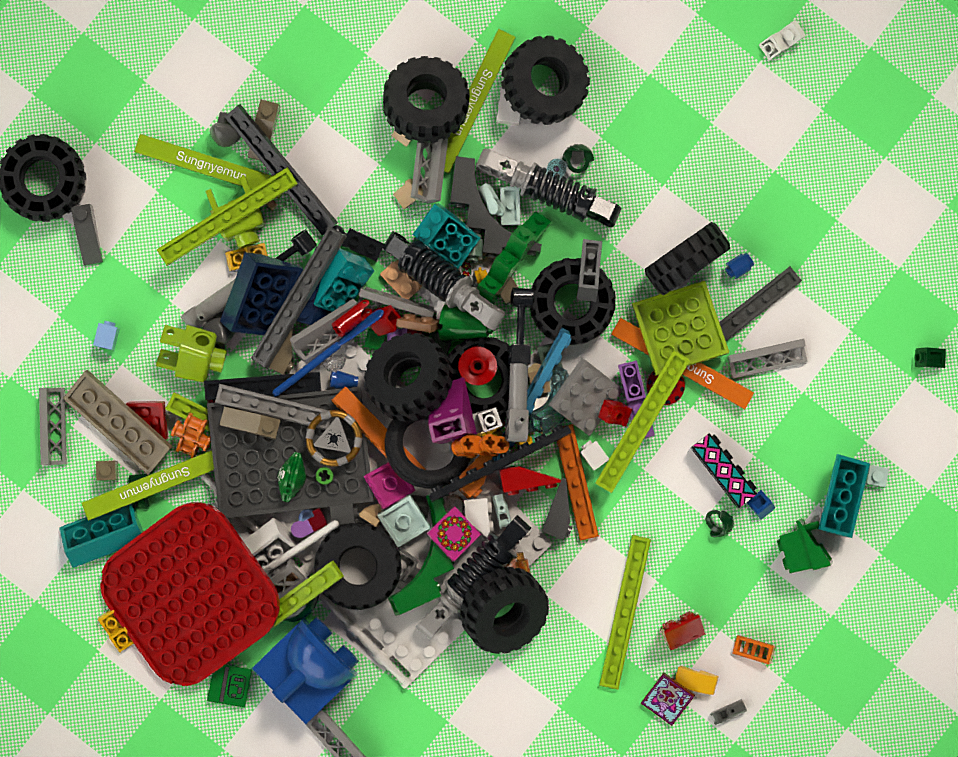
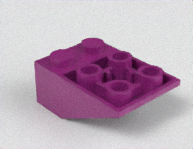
M465 378L453 380L451 389L448 390L447 398L440 403L441 406L438 409L435 408L429 414L428 425L432 443L445 444L455 439H461L463 436L477 434Z

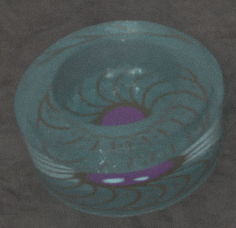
M553 159L548 163L547 172L552 170L553 176L555 173H559L561 178L566 172V164L561 159Z

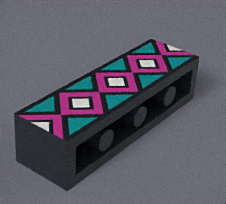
M708 433L691 446L690 449L734 505L740 508L757 494L755 492L757 488L751 480L747 481L744 478L745 472L739 465L735 466L731 461L733 457L728 450L725 449L723 451L719 446L721 441L715 434L711 435Z

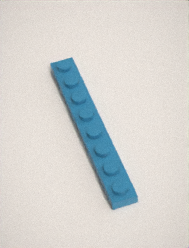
M564 328L560 329L527 390V410H529V415L533 412L536 398L539 399L543 393L544 388L542 387L545 382L551 379L553 367L559 364L563 349L567 348L571 342V335ZM509 441V448H512L515 442ZM498 454L497 456H494L492 459H494V461H497L501 459L500 455L502 454Z

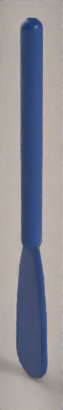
M380 309L373 312L339 342H335L275 388L272 394L274 396L282 394L339 350L343 344L378 321L383 316L384 311Z

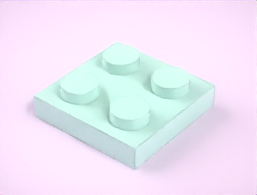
M410 494L377 514L397 547L431 528V525Z

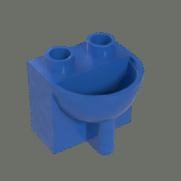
M318 617L311 623L306 619H302L252 668L273 690L274 696L281 703H285L305 724L358 674L353 667L359 660L345 645H342L336 651L326 641L333 633Z

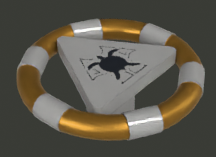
M328 410L317 415L309 424L305 437L311 456L319 463L332 467L341 466L353 460L360 451L363 439L361 428L357 421L351 415L339 410ZM336 417L313 444L316 426L323 420ZM339 418L344 419L354 430L355 440L352 450H350ZM315 447L347 452L349 454L338 459H328L320 454Z

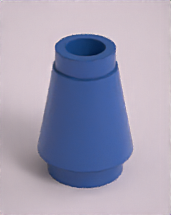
M338 370L336 372L331 371L330 387L342 389L345 386L347 388L358 386V376Z

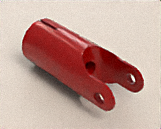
M366 299L362 300L332 323L334 331L340 337L346 335L372 314V309L370 308L363 310L369 305V301Z

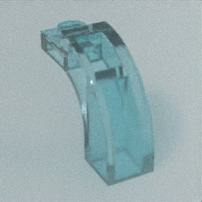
M555 365L552 369V387L548 400L530 414L531 427L540 434L551 432L552 429L558 427L566 419L548 405L569 377L567 370L558 365Z

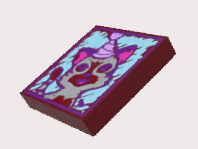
M663 672L641 701V704L672 726L694 698L695 694Z

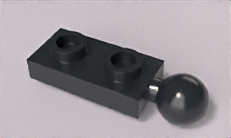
M339 225L332 227L347 236L342 244L343 247L377 261L384 243L349 228L348 233H345L344 229Z

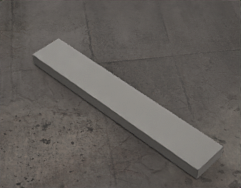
M223 384L219 385L215 400L217 404L307 426L317 415L328 411ZM331 418L321 421L316 428L326 430L330 425Z

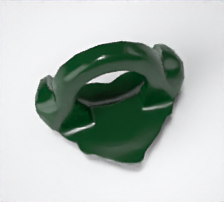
M574 144L567 147L563 153L562 160L566 162L570 171L582 173L588 168L589 163L594 161V156L587 146ZM572 152L584 153L586 161L584 167L576 169L571 165Z
M711 510L706 514L705 520L711 529V537H723L732 531L734 519L726 511ZM712 514H718L723 524V529L712 523Z

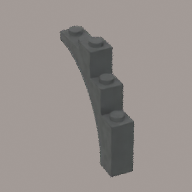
M456 156L450 204H454L455 208L461 209L469 206L467 226L477 234L485 231L483 254H486L487 258L495 259L502 252V249L505 248L512 233L503 228L490 215L482 202L475 178V158ZM535 243L526 255L536 256V253L541 252L542 244Z

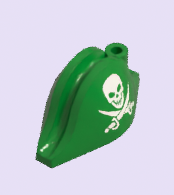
M294 452L288 458L277 474L278 486L282 501L289 503L306 481V471L302 455L298 452Z

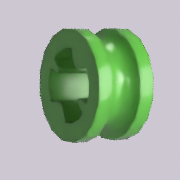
M322 467L317 470L316 479L320 484L327 485L332 482L334 475L329 468ZM324 470L327 471V474L330 475L329 480L322 481V477L319 476L320 473H323Z

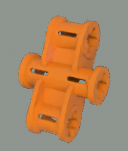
M191 412L188 414L184 425L181 424V421L177 420L171 432L172 437L177 436L180 438L176 452L179 453L181 451L189 455L190 458L196 456L200 447L206 452L211 443V437L203 434L208 420H201L193 416Z
M486 434L482 438L480 436L467 435L461 439H455L451 444V449L456 456L475 458L479 454L484 457H494L508 451L509 441H506L503 436H494L492 434Z

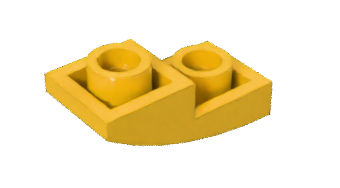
M265 243L226 252L225 256L229 271L239 270L245 252L268 256Z
M109 610L99 616L98 621L120 653L134 643L127 635L126 627L122 628L113 615L114 610Z
M679 666L675 681L688 690L714 695L719 676L702 670L698 672L684 666Z

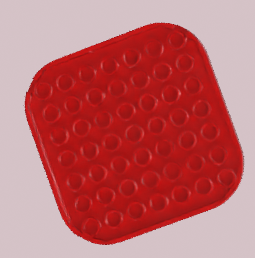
M190 502L173 509L114 553L107 560L101 572L102 581L100 589L106 605L110 611L114 610L113 615L122 628L126 627L127 635L155 674L170 684L191 686L203 681L269 633L279 616V595L271 579L225 515L212 505L202 502Z

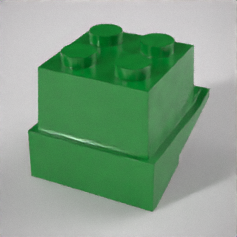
M802 518L796 521L798 529L779 536L780 539L777 540L780 551L784 552L783 565L785 570L789 569V573L808 569L817 570L833 564V560L824 545L818 543L811 532L812 530L819 529V521L806 524Z

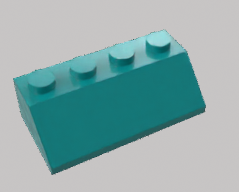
M840 454L836 455L819 530L838 536L853 537L870 463Z
M133 503L90 521L85 517L59 527L64 552L73 568L120 550L143 532Z

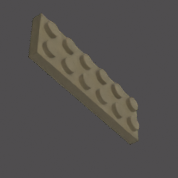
M89 370L84 371L63 398L147 475L152 473L173 447Z

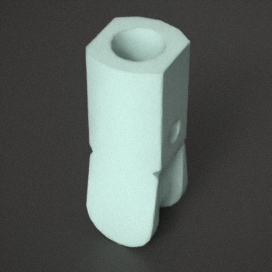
M487 183L483 184L478 189V192L486 204L489 213L502 216L505 212L504 206L498 199L492 186Z
M505 493L492 496L500 530L503 527H507L511 522ZM507 513L508 518L500 520L499 514Z

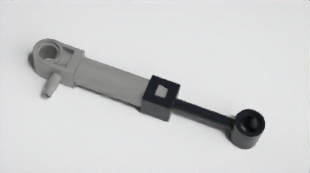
M514 287L511 290L510 304L512 307H517L516 344H511L508 351L510 379L505 439L512 442H526L529 410H527L528 365L531 363V345L524 344L525 308L532 307L533 290Z

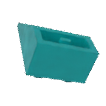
M439 203L432 206L412 234L457 269L460 268L481 239L458 217Z
M339 249L321 279L314 305L333 312L350 300L355 299L360 289L374 273L373 268L365 258Z

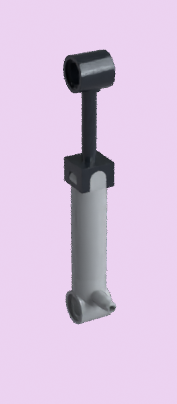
M305 229L291 239L293 246L275 259L285 261L296 252L303 256L313 250L317 244ZM235 279L197 306L186 311L181 316L184 323L201 328L207 321L225 309Z

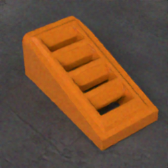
M737 635L732 654L771 664L776 646ZM742 641H746L743 652H740ZM750 643H752L753 647L751 650V654H747ZM759 645L761 646L759 655L755 656L757 646ZM765 647L769 648L766 659L763 658Z

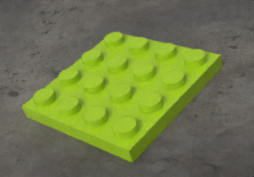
M705 281L670 291L665 295L660 294L632 303L656 376H659L673 351L690 359L687 367L729 354V349Z

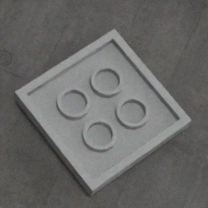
M581 358L548 405L590 436L601 421L598 415L604 400L615 401L623 389L587 360Z

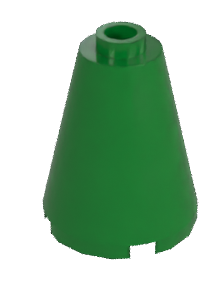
M447 304L443 306L439 324H442V330H439L441 341L485 338L493 333V330L484 326L481 321L469 312H462L458 306L454 308H449Z

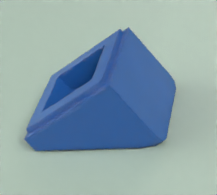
M762 490L747 501V504L761 520L775 509L773 502Z

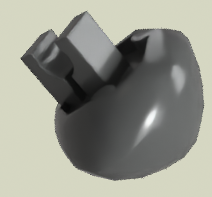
M220 112L217 123L213 124L210 128V136L221 147H230L241 138L225 118L228 114L226 112Z
M217 317L207 322L202 329L215 333L217 335L215 348L225 350V344L233 338L235 332H231L220 322L221 318Z

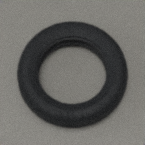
M429 415L422 416L420 419L413 421L411 419H408V421H399L398 418L396 420L392 419L386 431L385 452L394 472L407 483L426 489H433L441 484L444 487L450 484L449 480L460 476L468 467L471 458L456 456L455 454L447 466L438 470H424L415 466L404 452L403 436L408 426L419 420H428Z

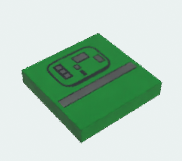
M224 665L211 676L207 701L245 708L252 669Z

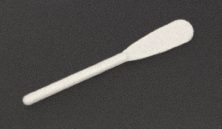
M336 520L330 522L270 562L269 565L262 567L263 570L268 574L337 528L339 522Z

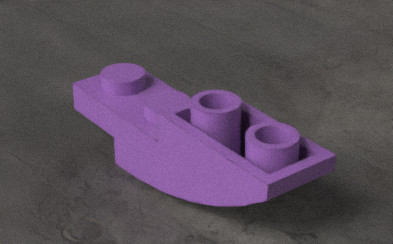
M637 360L618 365L626 404L632 408L631 422L646 398ZM653 425L651 426L645 438L655 436Z

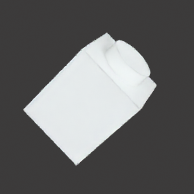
M590 440L581 446L583 450L580 453L593 471L609 460L597 441L592 443Z

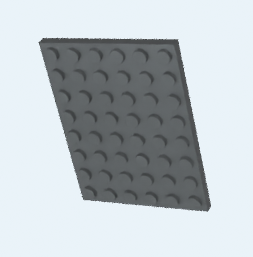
M361 387L348 388L363 404ZM342 389L271 397L324 410L341 411L331 400ZM217 403L207 404L218 510L226 518L374 502L373 492L363 477L370 473L367 437L363 433L360 451L353 460L341 466H326L315 460L308 451L305 438L307 425L280 419L277 437L274 440L220 426L223 409L229 406ZM336 417L331 418L330 424L334 421ZM339 418L350 450H352L355 440L354 430L344 419ZM315 428L313 444L325 430ZM315 447L320 454L328 459H338L349 454L347 452ZM294 452H298L302 455L306 471V481L300 491L288 503L282 501L277 474L288 458ZM327 467L333 472L334 477L330 484L323 485L317 481L316 472L318 469ZM325 470L319 475L322 477V481L329 480L330 475Z

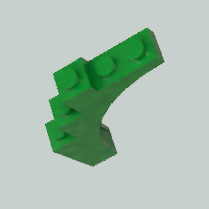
M535 211L523 225L520 224L511 234L504 250L495 258L488 275L477 286L482 297L493 305L495 304L523 258L551 223L549 219Z
M427 495L426 499L430 508L433 527L447 512L443 506L445 505L443 498L431 502L429 495ZM432 539L427 557L412 581L402 590L388 597L395 616L441 597V587L434 578L453 570L454 561L452 562Z

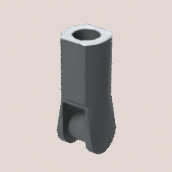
M741 699L711 712L710 715H713L716 721L714 724L717 725L747 712V709ZM725 710L727 717L722 718L720 712Z

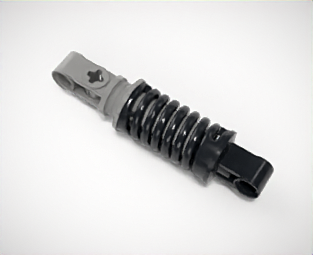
M485 148L482 150L475 166L482 173L510 183L512 187H519L521 189V196L530 197L534 201L539 200L541 204L546 202L548 207L553 205V209H559L560 212L566 211L567 215L574 216L580 222H583L588 217L607 227H614L622 210L618 204L597 197L596 188H587L586 185H583L579 191V182L574 183L573 179L567 181L566 176H562L560 179L559 173H555L553 176L552 170L547 172L545 167L542 168L535 162L529 167L524 165L522 161L516 162L491 149Z
M391 232L382 248L399 260L398 269L401 272L407 273L413 280L445 302L449 308L458 306L462 312H469L487 328L494 331L497 329L506 313L479 294V290L472 287L473 281L469 276L461 275L459 270H456L450 263L445 262L434 251L429 250L420 240L411 244L399 233Z
M517 515L500 536L489 532L487 536L489 542L484 540L482 542L483 548L478 546L476 548L477 552L471 554L472 558L468 557L467 563H463L461 565L462 568H458L457 573H453L444 582L447 589L444 593L441 592V597H439L441 601L418 623L416 628L430 640L454 612L459 614L462 611L461 604L465 600V594L472 588V584L476 580L478 581L484 574L491 573L495 569H504L507 564L518 557L512 548L530 531L531 527ZM443 609L445 611L444 615L438 616L439 611Z

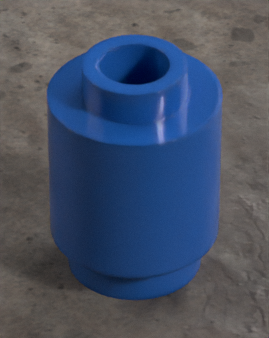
M748 253L739 254L726 263L725 271L730 278L738 279L751 270L754 262Z

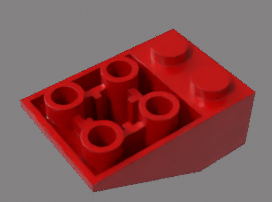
M519 465L499 469L503 492H507L508 496L519 494V490L522 489L532 492L537 491L539 486L545 485V488L548 489L558 487L557 483H561V479Z
M689 611L680 615L681 619L678 621L672 619L662 624L663 628L660 631L670 651L706 635L699 614Z

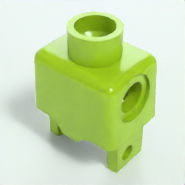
M239 177L245 193L249 192L251 189L246 177ZM212 190L205 191L212 207L211 215L228 205L225 204L218 207ZM259 208L221 232L220 234L224 240L231 241L235 239L238 249L258 243L260 239L256 230L265 226L261 209Z
M165 325L160 343L180 347L179 353L161 349L156 366L175 371V377L204 382L207 380L210 370L222 372L227 350L215 348L217 335L213 332L187 325L185 330Z

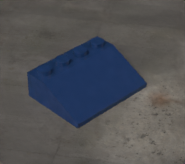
M245 252L220 322L231 332L265 335L304 268L262 254Z

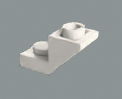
M795 20L779 32L765 39L759 46L767 59L771 60L795 45L806 35Z
M496 407L473 414L477 433L487 432L502 426Z

